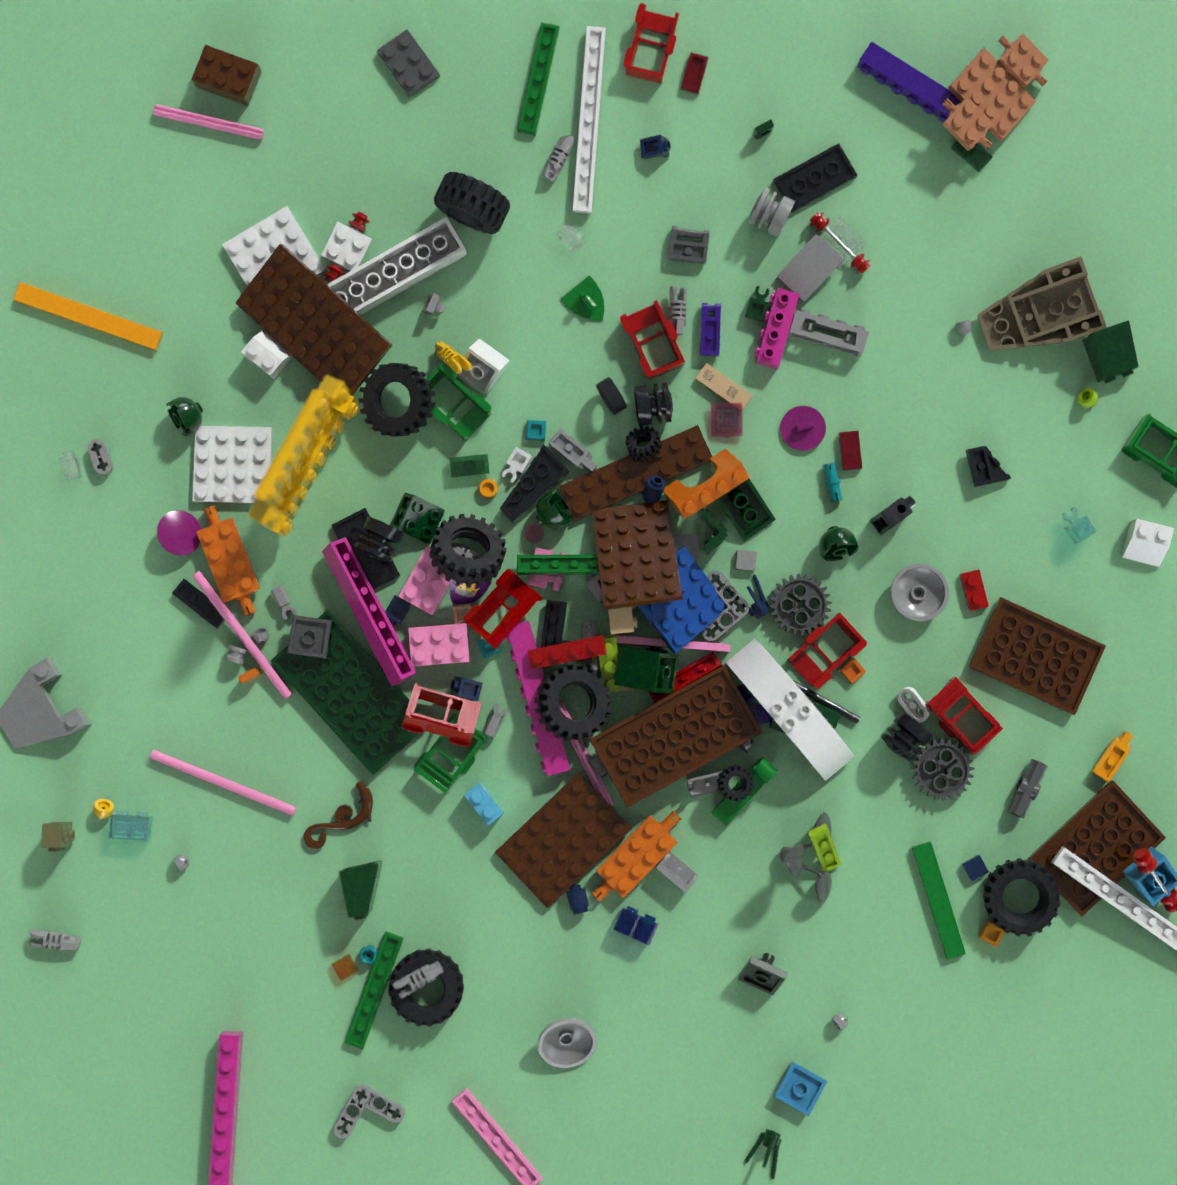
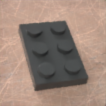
M408 29L377 50L378 55L409 98L440 77L439 72Z

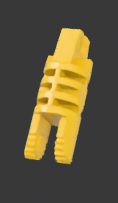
M442 341L435 344V353L439 359L454 372L460 374L462 368L465 371L472 369L471 363L451 346Z

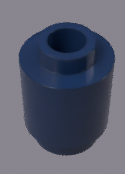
M651 476L648 478L642 491L643 500L646 503L654 504L660 500L666 487V483L661 477Z
M580 884L569 887L570 890L566 891L570 910L573 911V914L587 912L589 903L585 887H581Z

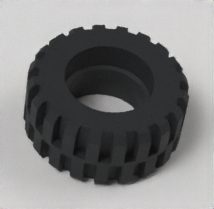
M448 172L445 174L434 196V204L441 212L469 228L486 234H495L500 231L510 209V202L507 200V197L498 190H495L494 187L472 176L458 172Z

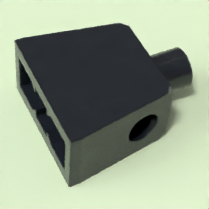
M911 496L905 499L900 497L869 521L878 533L882 535L913 513L911 508L916 505V502Z

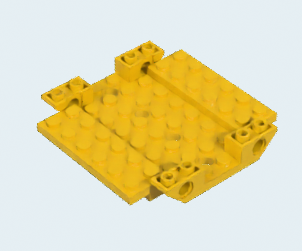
M326 375L317 391L315 389L312 390L253 495L257 499L247 516L282 537L286 534L289 535L291 532L293 520L290 517L296 515L299 509L297 505L301 499L303 500L306 497L309 483L315 481L318 475L316 471L319 466L322 467L327 459V456H325L329 449L332 450L334 447L337 433L343 431L346 424L343 417L350 420L351 417L356 416L359 410V403L355 397L348 393L349 388L344 382Z

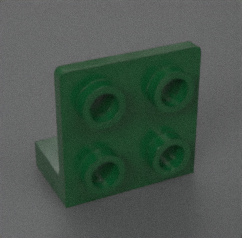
M404 493L390 525L426 544H431L445 510L413 494Z
M702 508L697 514L714 532L704 542L706 545L703 549L709 554L728 535L724 525L715 522L713 513L708 508Z

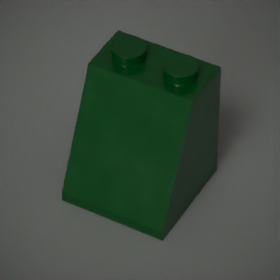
M1129 320L1093 332L1082 340L1098 383L1104 381L1106 384L1115 381L1116 376L1119 375L1123 377L1134 374L1133 370L1139 367Z
M620 647L617 654L618 662L614 674V685L649 692L673 693L679 655Z
M382 860L344 868L339 871L349 918L354 917V920L363 919L372 911Z

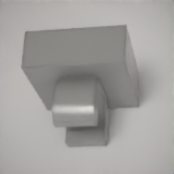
M432 293L429 294L422 312L427 315L433 314L434 311L440 314L443 313L446 306L438 302L440 299L439 295Z

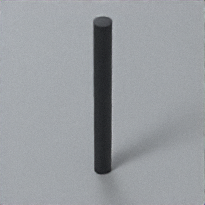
M794 681L807 697L827 708L840 712L842 716L856 724L859 722L861 717Z

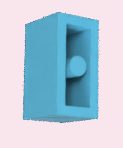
M480 782L464 794L487 825L504 813Z

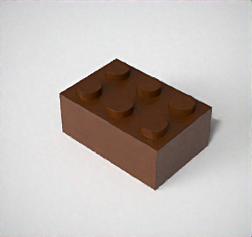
M205 45L191 80L197 88L249 106L262 71L255 62Z

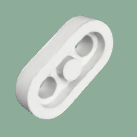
M904 687L898 693V702L908 715L919 723L924 722L929 717V707L914 688ZM906 693L910 694L912 698H907ZM918 709H921L923 711V714H920L918 712Z

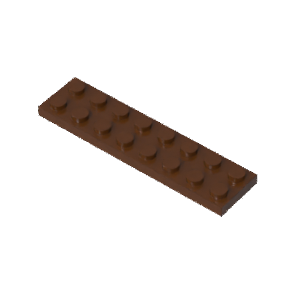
M696 425L662 440L660 454L656 453V458L650 457V461L648 459H645V462H641V459L635 461V458L632 459L628 455L560 485L559 489L573 520L577 521L592 514V511L606 508L642 492L648 478L651 476H659L664 481H667L711 462L710 458L712 455L699 426Z

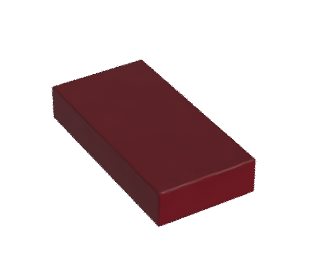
M690 53L681 90L699 95L709 57Z
M839 432L843 471L862 469L859 432Z

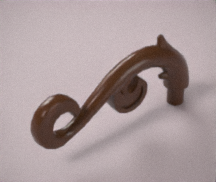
M362 780L355 784L360 791L359 795L361 798L359 804L362 803V809L359 814L351 820H346L345 815L347 814L351 817L353 809L349 805H341L335 812L337 823H319L308 827L304 832L303 839L309 848L319 849L326 842L325 832H321L319 840L315 841L312 839L311 833L316 829L347 830L359 826L366 819L371 822L373 796Z

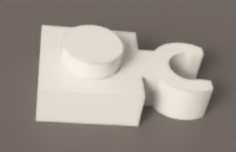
M515 447L506 462L510 465V468L503 471L502 477H506L510 472L513 475L510 482L514 483L518 477L517 472L524 473L533 456Z

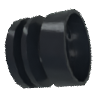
M667 382L661 384L662 392H659L657 384H654L653 393H649L647 385L634 386L639 426L651 425L652 416H656L659 424L662 423V415H665L666 423L672 422L673 403Z
M367 516L363 528L369 532V535L359 534L358 538L364 540L365 544L355 542L354 546L365 555L379 561L391 563L393 558L385 553L388 551L395 554L396 551L389 546L390 542L400 544L404 532Z
M901 711L893 720L898 729L895 730L888 727L886 730L892 736L883 733L880 737L895 754L913 762L915 757L909 751L918 755L920 751L915 744L918 743L925 747L933 736L918 721Z

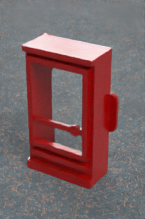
M644 3L638 5L635 22L638 24L631 48L627 49L623 66L626 68V75L662 84L669 55L673 54L677 39L675 31L679 20V13L676 12L673 18L646 11ZM642 29L668 35V43H659L640 38ZM639 41L657 45L660 48H666L660 73L633 66Z
M657 300L653 301V305L628 316L626 314L620 316V321L640 357L641 367L646 377H649V380L684 366L685 360L676 343L678 335L672 322L666 321ZM658 322L663 329L662 332L659 331L657 334L638 342L635 335L636 332ZM665 334L676 360L652 371L640 345L656 337H662Z
M511 569L505 570L496 580L495 584L497 587L481 605H474L463 618L472 629L496 650L498 649L497 646L530 611L537 601L540 602L542 599L533 588L523 582ZM510 595L519 601L512 608L504 603ZM503 605L509 612L502 618L499 625L491 633H488L482 626Z
M839 612L823 627H817L805 639L806 642L787 660L812 688L819 689L832 677L831 672L850 655L856 656L867 646V641ZM833 623H836L854 644L832 663L814 641ZM810 644L830 664L824 671L804 652Z
M952 677L949 680L950 682L940 692L925 703L929 710L940 720L939 726L950 738L955 737L971 755H976L1003 728L967 691V688L957 677ZM964 696L970 704L950 721L944 713ZM971 706L992 727L974 745L953 724Z
M415 683L402 728L418 734L427 731L448 737L449 741L453 744L469 747L482 702H473L417 686ZM418 699L447 708L444 721L414 713ZM450 709L460 710L457 725L446 722Z

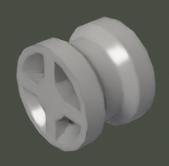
M228 645L229 652L224 660L243 665V656L247 653V650Z

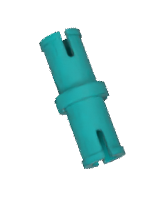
M835 462L829 465L824 464L823 467L827 479L825 484L829 488L831 502H836V496L837 500L841 501L843 500L839 486L841 481L837 477Z

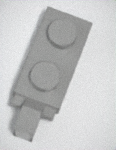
M561 428L548 442L550 446L577 468L579 467L582 470L585 467L590 472L597 468V465L591 461L593 456Z

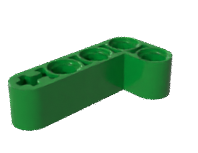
M761 757L748 770L754 780V790H751L752 794L746 796L747 799H741L738 802L724 797L712 810L711 813L725 826L730 823L765 783H768L778 772L764 757ZM742 778L732 790H739L742 787Z

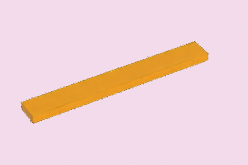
M19 282L13 298L14 301L156 351L163 336L161 331Z

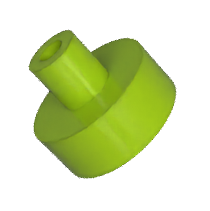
M1085 388L1079 393L1077 401L1084 408L1094 407L1097 404L1098 394L1092 388Z

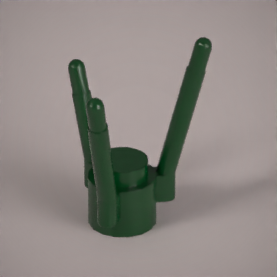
M766 1129L765 1133L761 1132L758 1141L744 1162H749L762 1141H764L763 1145L768 1148L764 1157L763 1168H766L771 1150L775 1148L771 1178L774 1179L781 1134Z

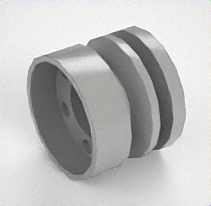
M766 187L756 200L751 211L749 224L754 226L756 220L760 219L758 229H761L766 222L769 224L767 233L778 238L795 201L783 196L778 203L776 202L777 192H774L770 199L768 198L770 189Z

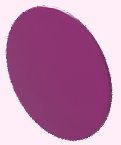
M797 406L790 409L784 415L780 426L781 435L790 447L801 451L810 450L818 446L824 439L826 423L823 416L816 409L809 406Z
M180 510L171 511L159 521L157 537L161 546L166 551L174 555L184 556L194 552L199 547L200 540L196 531L201 530V526L198 520L190 513Z

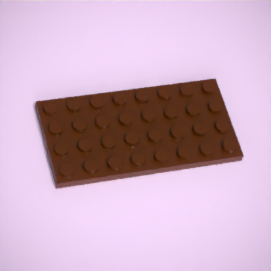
M283 244L278 245L235 302L321 383L326 375L338 379L346 384L349 388L348 393L352 396L363 384L365 377L370 375V371L378 365L393 346Z
M725 665L592 737L589 741L625 806L629 808L763 732Z

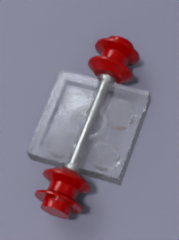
M818 212L815 213L810 219L812 223L809 226L815 225V232L823 230L819 237L844 259L837 269L840 270L851 260V268L856 267L858 269L857 274L859 272L863 274L871 266L869 264L871 260L866 261L864 259L865 254L857 256V253L867 242L841 216L829 227L827 226L829 218L824 219L822 217L823 212L820 214Z

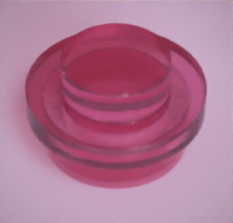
M532 524L527 527L525 537L530 543H539L544 537V531L541 526Z

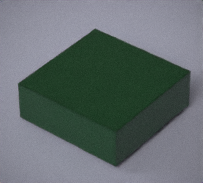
M771 119L754 128L753 135L755 139L758 140L772 132L774 123Z

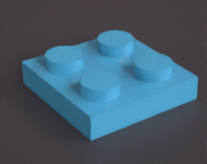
M792 1061L774 1097L809 1116L827 1080Z

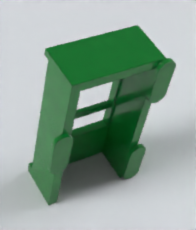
M441 363L426 379L432 383L429 386L430 391L445 377L465 397L447 413V416L437 407H431L430 411L441 423L448 424L466 441L491 415L492 407L480 395L474 396L456 379V373L445 363ZM468 398L474 406L455 425L448 418L452 417L457 408Z
M1150 414L1142 417L1125 443L1122 453L1134 461L1141 459L1162 473L1161 477L1163 480L1177 487V463L1174 468L1165 464L1169 455L1177 446V433L1153 418ZM1149 426L1173 441V445L1162 461L1138 446Z
M453 714L447 722L457 724L459 715ZM475 728L473 737L478 742L460 765L457 760L452 759L438 748L445 738L440 735L428 752H424L416 762L414 770L442 792L447 793L459 775L466 774L473 765L475 754L488 737ZM435 750L453 762L454 766L459 767L453 776L430 759Z

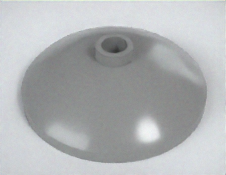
M913 564L905 567L895 576L891 586V599L896 610L905 618L913 621H927L938 616L944 610L949 598V587L945 577L939 570L927 564ZM915 590L920 591L921 594L919 597L915 596Z
M576 1018L560 1019L549 1024L542 1031L538 1039V1050L542 1059L554 1067H575L587 1061L594 1053L597 1044L596 1035L593 1028L585 1021Z

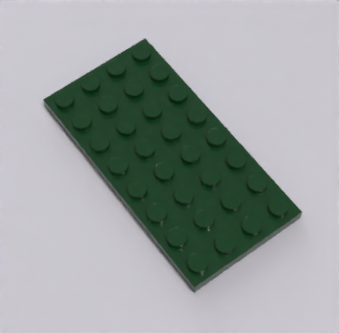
M327 609L318 617V619L332 621L326 659L288 654L287 645L270 662L372 775H375L419 735L402 728L410 699L397 685L393 687L390 685L382 668ZM416 707L414 713L423 715Z

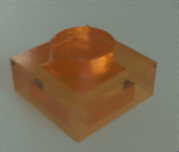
M350 954L332 963L341 981L359 971Z

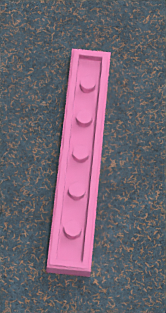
M616 635L617 644L669 648L663 639ZM690 641L682 649L729 653L730 645Z
M467 1088L451 1101L521 1185H536L543 1179Z

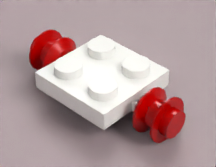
M357 212V214L352 213L354 220L348 221L352 228L337 221L321 254L322 258L334 263V265H327L328 273H323L327 282L331 283L338 279L339 275H344L342 269H340L341 267L348 271L359 267L372 240L359 233V231L366 230L364 224L369 223L367 215L361 212Z

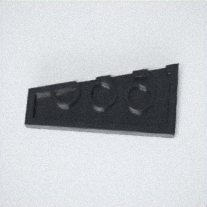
M543 444L540 452L534 457L525 474L523 473L519 483L513 488L500 507V510L514 524L542 496L569 474V470Z

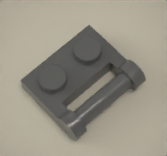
M672 226L668 260L706 264L710 231L678 229L677 226ZM677 236L703 239V242L696 243L676 239Z

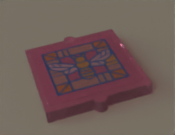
M725 401V403H711V437L729 438V436H743L742 403H728V401Z

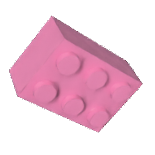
M426 546L398 597L434 616L450 588L452 579L447 582L445 580L446 575H438V566L433 567L431 564L433 559L429 556L431 549Z
M467 623L408 628L410 656L413 667L471 663Z

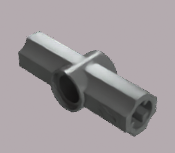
M1031 759L1024 776L1020 778L1016 785V794L1008 812L1024 819L1031 802L1036 799L1040 791V783L1047 770V765Z

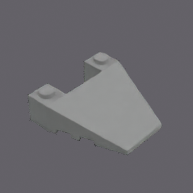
M46 658L29 668L0 708V725L14 749L75 735L91 725L82 708H75L62 716L44 686L62 676L53 659Z

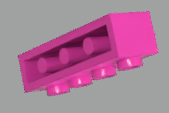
M777 288L775 293H771L769 304H772L771 310L766 311L764 322H767L766 328L761 329L759 340H762L761 346L756 347L754 358H757L756 364L778 370L797 305L798 293Z

